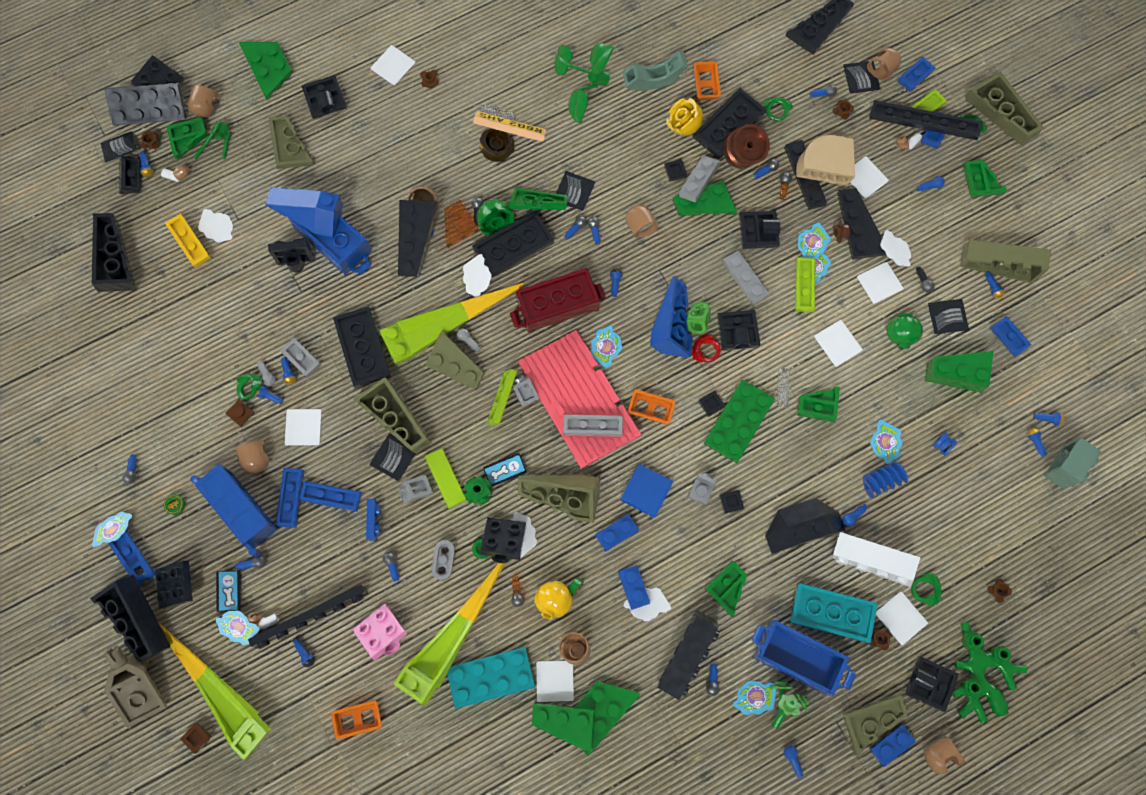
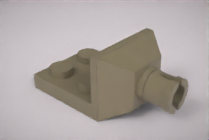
M117 645L114 646V651L110 648L104 653V657L107 658L111 665L104 692L128 728L166 709L167 703L147 673L150 660L147 659L139 663L134 655L126 657L121 647Z

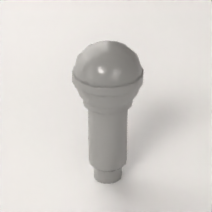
M463 328L457 332V338L460 341L466 342L477 353L481 350L479 345L470 337L468 330Z
M262 360L258 361L257 364L262 375L263 384L267 387L274 385L275 377L269 373Z

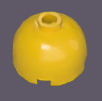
M683 98L670 108V116L666 120L667 126L678 135L688 136L700 128L703 122V113L701 107L693 99L685 100Z

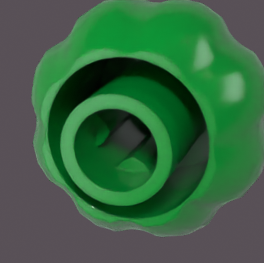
M900 313L897 314L896 318L890 320L886 331L890 341L897 344L899 349H909L910 345L917 343L921 339L923 327L917 318H913V314Z

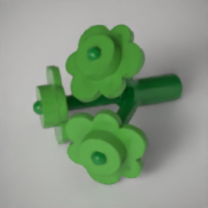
M779 680L775 681V685H770V688L779 689V712L771 723L774 728L779 729L786 715L798 716L801 705L809 713L806 707L809 705L808 698L804 697L803 694L798 695L797 692H794L795 696L792 694L784 695V689H793V686L788 685L787 681Z

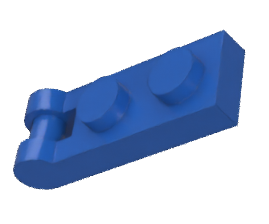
M127 530L119 539L108 543L129 576H135L139 586L143 585L146 579L153 578L156 575L155 570L150 566ZM142 567L144 572L138 574L136 570Z

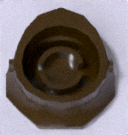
M489 129L481 134L479 148L486 159L494 162H504L514 152V140L507 132Z

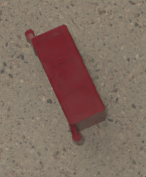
M584 268L517 290L516 300L519 307L510 313L514 328H527L528 334H530L534 330L554 325L592 311L597 312L599 311L600 301L605 299L606 296L601 284H593L588 268ZM519 311L521 312L524 324L520 323L517 312Z

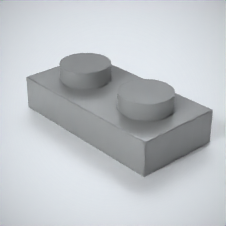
M295 338L280 350L306 378L321 366Z

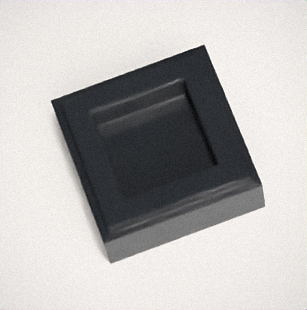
M682 159L664 164L669 182L687 177Z
M715 391L698 401L708 417L725 408V405Z
M739 490L719 495L724 514L744 509Z

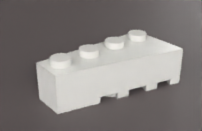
M841 532L833 553V559H836V562L841 565L847 566L849 564L860 571H868L881 578L892 580L910 588L920 561V557Z

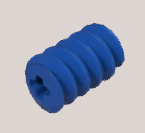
M894 461L891 465H885L884 468H879L877 471L863 475V485L866 493L872 499L874 498V492L878 496L881 495L880 489L886 493L888 492L887 486L892 490L895 489L894 483L897 486H901V479L908 483V476L904 468Z

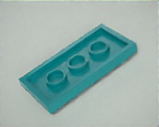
M798 583L790 623L871 643L878 603Z
M526 647L451 666L447 673L455 709L535 688Z

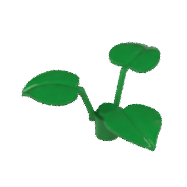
M603 43L594 45L590 53L592 71L570 64L573 57L570 47L561 45L557 50L554 68L558 75H565L568 67L588 73V79L592 83V85L579 88L578 92L573 91L569 98V113L577 123L582 124V118L588 105V96L583 90L598 88V85L606 86L609 83L610 75L607 71L603 70L613 52V46Z

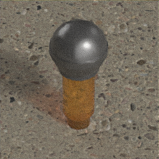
M788 172L782 173L779 177L781 183L779 195L781 200H785L788 185L792 181V176Z
M513 576L511 603L515 607H521L525 603V598L521 593L518 576Z

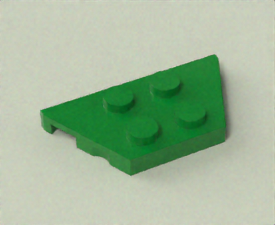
M239 42L266 100H269L271 98L270 94L276 88L279 89L283 82L293 74L278 42Z
M597 681L575 706L578 708L595 709L593 750L640 696L638 692Z

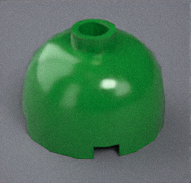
M499 199L486 201L479 207L477 223L481 232L490 236L514 223L513 212L509 209L507 203Z

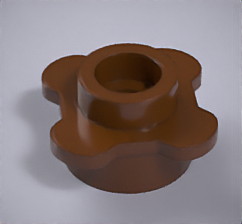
M422 71L420 73L422 77L421 85L427 88L437 86L439 84L436 77L438 75L437 71Z
M839 100L837 107L833 109V113L846 120L849 118L850 112H853L854 107L849 101Z
M151 131L143 133L141 136V141L143 142L141 147L143 149H158L159 133Z
M839 221V224L833 228V234L838 243L842 242V239H847L850 235V228L843 221Z
M996 579L995 584L987 588L988 593L992 594L998 603H1002L1004 598L1012 594L1011 588L1002 579Z
M877 627L873 628L869 645L887 650L891 633L887 630H879Z

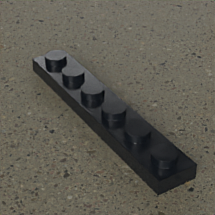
M876 100L873 102L869 119L977 141L983 121Z
M359 585L249 638V644L251 647L262 649L270 645V641L275 638L280 640L289 636V632L294 629L299 631L308 626L307 623L314 619L316 622L327 617V613L331 611L336 613L346 608L345 604L350 602L354 604L363 600L364 595L368 594L365 586Z

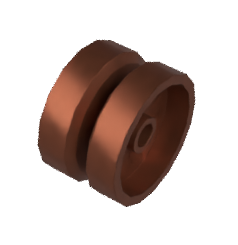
M746 124L730 132L723 143V154L726 161L738 169H746L763 161L770 149L767 133L755 124Z

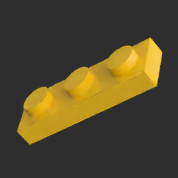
M182 214L165 223L194 268L211 259Z

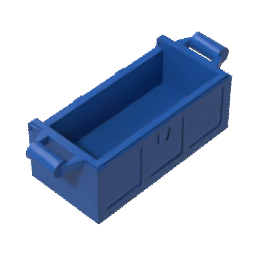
M341 215L333 239L315 235L288 218L293 228L345 276L350 271L362 275L371 266L367 255L372 251L368 240ZM365 259L366 261L355 270L354 268Z
M218 464L202 478L193 475L190 481L195 484L196 488L241 544L248 549V553L254 557H259L261 552L256 547L278 530L271 519L236 476L223 465Z
M776 620L769 621L766 627L758 625L751 641L757 645L753 659L826 696H834L837 688L851 689L856 674L847 665L850 657ZM846 669L848 670L847 676L845 678L843 685H840V680Z

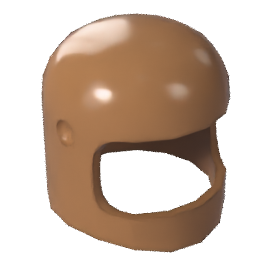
M884 48L879 51L877 57L869 61L867 69L876 78L887 80L900 66V54L893 48ZM878 60L880 63V68L878 70H874L872 67V61Z
M202 85L193 86L188 99L189 111L198 117H210L214 112L212 102H217L219 94Z
M429 187L415 188L408 197V200H411L412 196V200L438 201L436 192Z
M637 205L627 212L625 217L626 223L636 238L649 236L658 229V223L647 206ZM654 223L648 230L639 232L644 226Z
M263 440L251 441L236 448L238 459L244 472L255 474L268 467L269 457L264 452L265 444Z
M576 632L568 633L560 640L559 653L568 663L581 665L590 656V644L582 634Z
M947 736L927 746L924 752L928 766L937 774L948 773L946 762L953 761L957 766L966 763V760Z

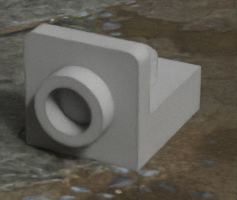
M521 375L514 379L512 389L522 407L539 399L529 377Z
M699 473L688 498L706 505L717 481L710 474Z
M426 475L406 480L399 487V495L406 505L410 504L413 500L430 496L433 493Z

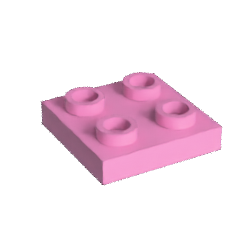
M383 604L353 629L374 661L382 654L391 655L396 652L400 647L399 641L407 635L386 604Z

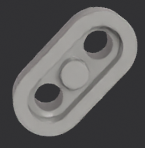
M447 540L438 542L434 550L431 571L432 575L439 581L449 579L453 570L455 547ZM448 548V554H442V549ZM444 567L446 572L439 574V569Z

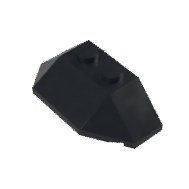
M813 498L779 509L765 534V538L771 554L846 530L838 511Z

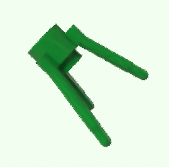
M216 121L211 133L193 158L197 159L211 139L215 138L220 141L225 139L222 159H226L228 142L231 134L228 132L229 126L221 121Z

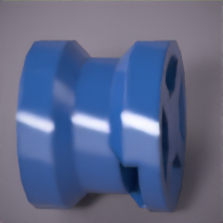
M944 432L932 446L939 448L941 454L945 456L955 447L957 441L949 438V434Z

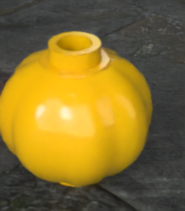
M560 581L543 584L536 591L534 597L536 607L546 619L564 616L570 610L573 603L571 593L566 585Z

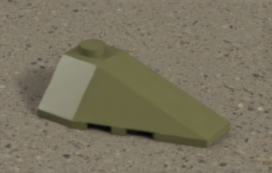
M581 474L518 476V494L536 503L547 504L556 512L560 510L569 514L568 517L574 520L593 523L600 495V477Z

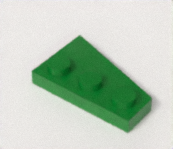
M724 181L706 186L696 203L681 198L679 195L672 199L679 216L720 215L721 213L736 215L737 213Z
M515 187L509 201V209L566 210L569 196Z
M542 703L533 704L532 726L590 754L593 752L595 709Z

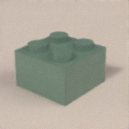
M1080 437L1061 448L1044 476L1062 489L1074 487L1078 483L1082 484L1089 477L1088 471L1090 468H1093L1098 463L1099 458L1097 457L1101 451Z

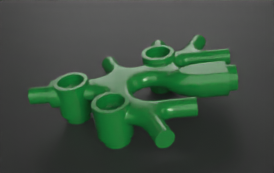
M968 621L960 623L964 632L962 634V644L964 648L969 650V659L967 661L955 660L954 667L969 671L971 679L963 680L960 687L953 690L952 695L954 698L965 695L968 699L965 706L957 712L958 715L964 719L971 711H975L980 723L987 722V716L980 702L981 695L987 697L991 710L997 717L1009 714V707L1004 695L996 686L986 680L985 671L989 667L998 668L1003 674L1009 691L1017 689L1013 674L1027 673V665H1017L1009 662L1011 653L1004 646L992 647L989 653L984 652L981 649L984 645L983 637L976 633L975 630H971Z

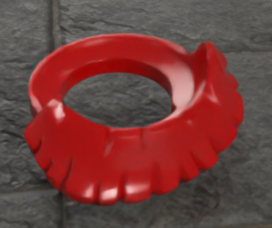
M703 334L694 343L692 357L700 363L703 361L707 363L713 362L720 356V345L713 339V335ZM702 344H711L715 347L716 354L713 358H706L700 351Z

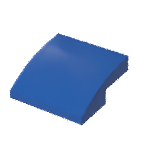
M638 464L620 501L655 518L674 481Z

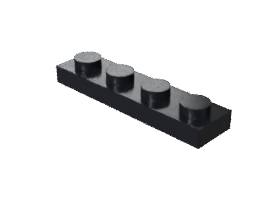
M803 140L785 144L784 149L808 210L826 206L827 201L819 181L796 176L798 159L806 149Z

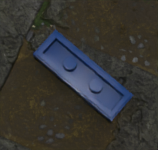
M283 468L276 527L297 528L300 506L299 498L304 477L303 469Z
M304 481L299 500L358 512L362 492Z

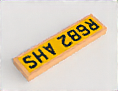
M477 111L474 116V124L541 142L544 141L546 129Z

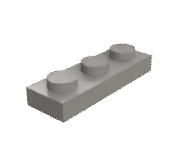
M703 155L681 188L679 197L696 203L718 169L720 160Z
M739 251L723 259L722 263L753 306L769 297V292Z
M564 415L563 434L564 436L622 437L623 416Z

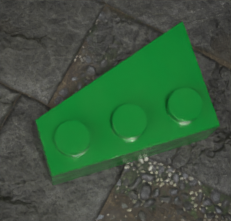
M994 351L934 357L927 363L925 381L981 393L990 385Z

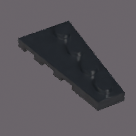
M831 0L821 10L811 14V17L807 20H803L797 27L787 31L785 36L814 55L851 11L854 3L850 0Z
M857 188L839 190L837 195L843 222L850 228V235L847 240L852 260L887 255L880 245L882 236Z

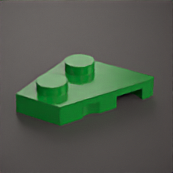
M202 117L166 126L175 159H179L208 136Z
M984 160L966 161L963 164L970 198L1000 195L1007 192V188L1005 186L1002 187L996 180L997 176L989 170Z
M837 386L827 391L820 390L813 394L800 395L797 416L835 423L837 420L840 387Z
M731 561L704 588L730 617L735 615L738 599L740 600L742 586L745 584L747 574L734 561Z

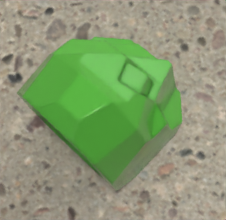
M706 302L695 303L688 313V330L694 334H703L708 329L711 309Z

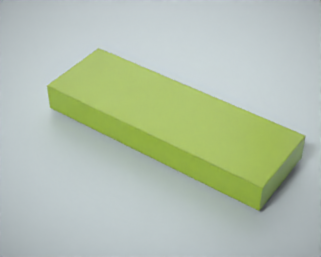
M797 257L795 312H814L815 258Z
M509 369L503 373L487 420V424L490 426L500 424L517 374L516 370Z
M441 448L424 456L448 509L466 502L467 500L443 449Z

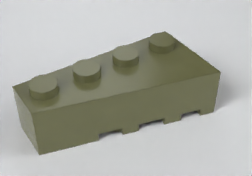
M1002 72L971 89L965 99L1021 145L1037 137L1043 129L1042 124Z
M969 240L963 247L960 267L985 273L990 272L993 275L1033 284L1049 270L1051 250Z
M386 377L353 399L412 452L418 454L432 444V441L399 392Z

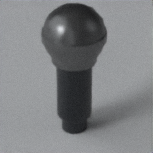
M479 197L473 198L471 202L474 209V222L477 226V211L484 203Z
M917 267L916 273L922 282V290L926 293L932 292L935 288L934 282L928 279L921 267Z

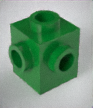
M481 476L478 478L472 477L466 482L467 485L464 486L466 492L463 494L469 504L473 502L476 507L490 501L492 497L490 490L493 488L487 479L483 481ZM478 487L481 488V491H480V492H478V493L474 492V490H475L476 488H478Z

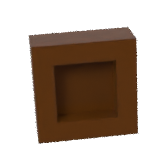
M238 399L225 414L242 427L254 412Z
M195 723L180 740L195 754L199 752L212 736L199 723Z

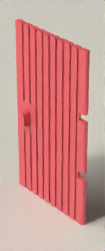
M577 330L518 361L525 375L530 378L539 399L581 469L642 436L624 405L618 408L615 405L620 399L601 369L596 372L593 368L597 367L598 363ZM564 415L623 416L622 437L564 436Z

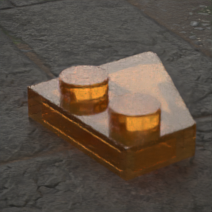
M461 200L444 208L446 245L448 248L479 232Z

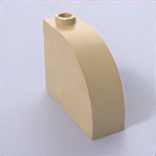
M834 135L821 136L813 140L798 159L796 176L847 186L855 177L854 140Z

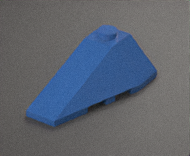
M274 187L270 188L265 203L269 208L290 218L296 224L308 229L311 233L332 239L343 208V202L340 195L324 191Z
M676 276L672 277L653 325L650 346L661 354L689 358L692 353L693 338L689 334L687 326L686 308L689 306L687 286Z

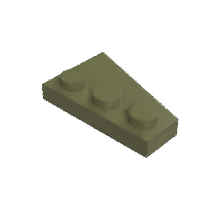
M268 117L276 168L313 165L311 157L306 152L288 117Z
M443 331L440 332L425 365L477 390L485 372Z
M901 694L893 695L842 714L855 754H861L864 751L863 749L877 741L880 735L892 729L908 716Z

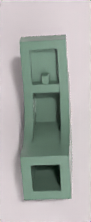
M679 50L658 65L642 66L634 63L622 73L626 88L648 91L665 87L679 80V74L686 70L688 65L684 52Z

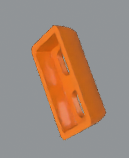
M695 62L694 75L698 100L718 99L721 96L717 62ZM709 72L711 79L701 80L699 73ZM712 88L713 95H702L701 89Z
M635 389L628 413L667 425L671 421L675 401ZM638 400L648 403L645 413L636 411L635 407ZM657 405L666 408L664 418L654 416Z
M370 701L331 712L336 739L358 735L382 727L377 701ZM371 709L373 710L375 721L365 725L361 714L363 711ZM352 715L354 728L344 730L341 718Z

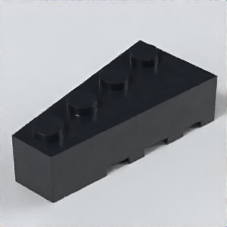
M399 200L398 276L420 277L440 204L438 201Z
M93 213L92 285L97 292L137 291L117 219L113 213Z
M134 575L113 582L90 598L94 604L98 603L100 605L102 615L105 618L109 617L113 622L114 626L112 628L115 632L124 636V643L139 663L171 647Z
M697 609L693 615L695 616L694 621L688 624L683 636L684 639L676 647L673 654L674 657L670 659L657 686L658 689L680 700L682 695H687L691 687L688 684L692 677L695 679L700 671L698 665L701 659L706 660L710 652L708 647L711 641L715 643L720 634V631H718V621Z

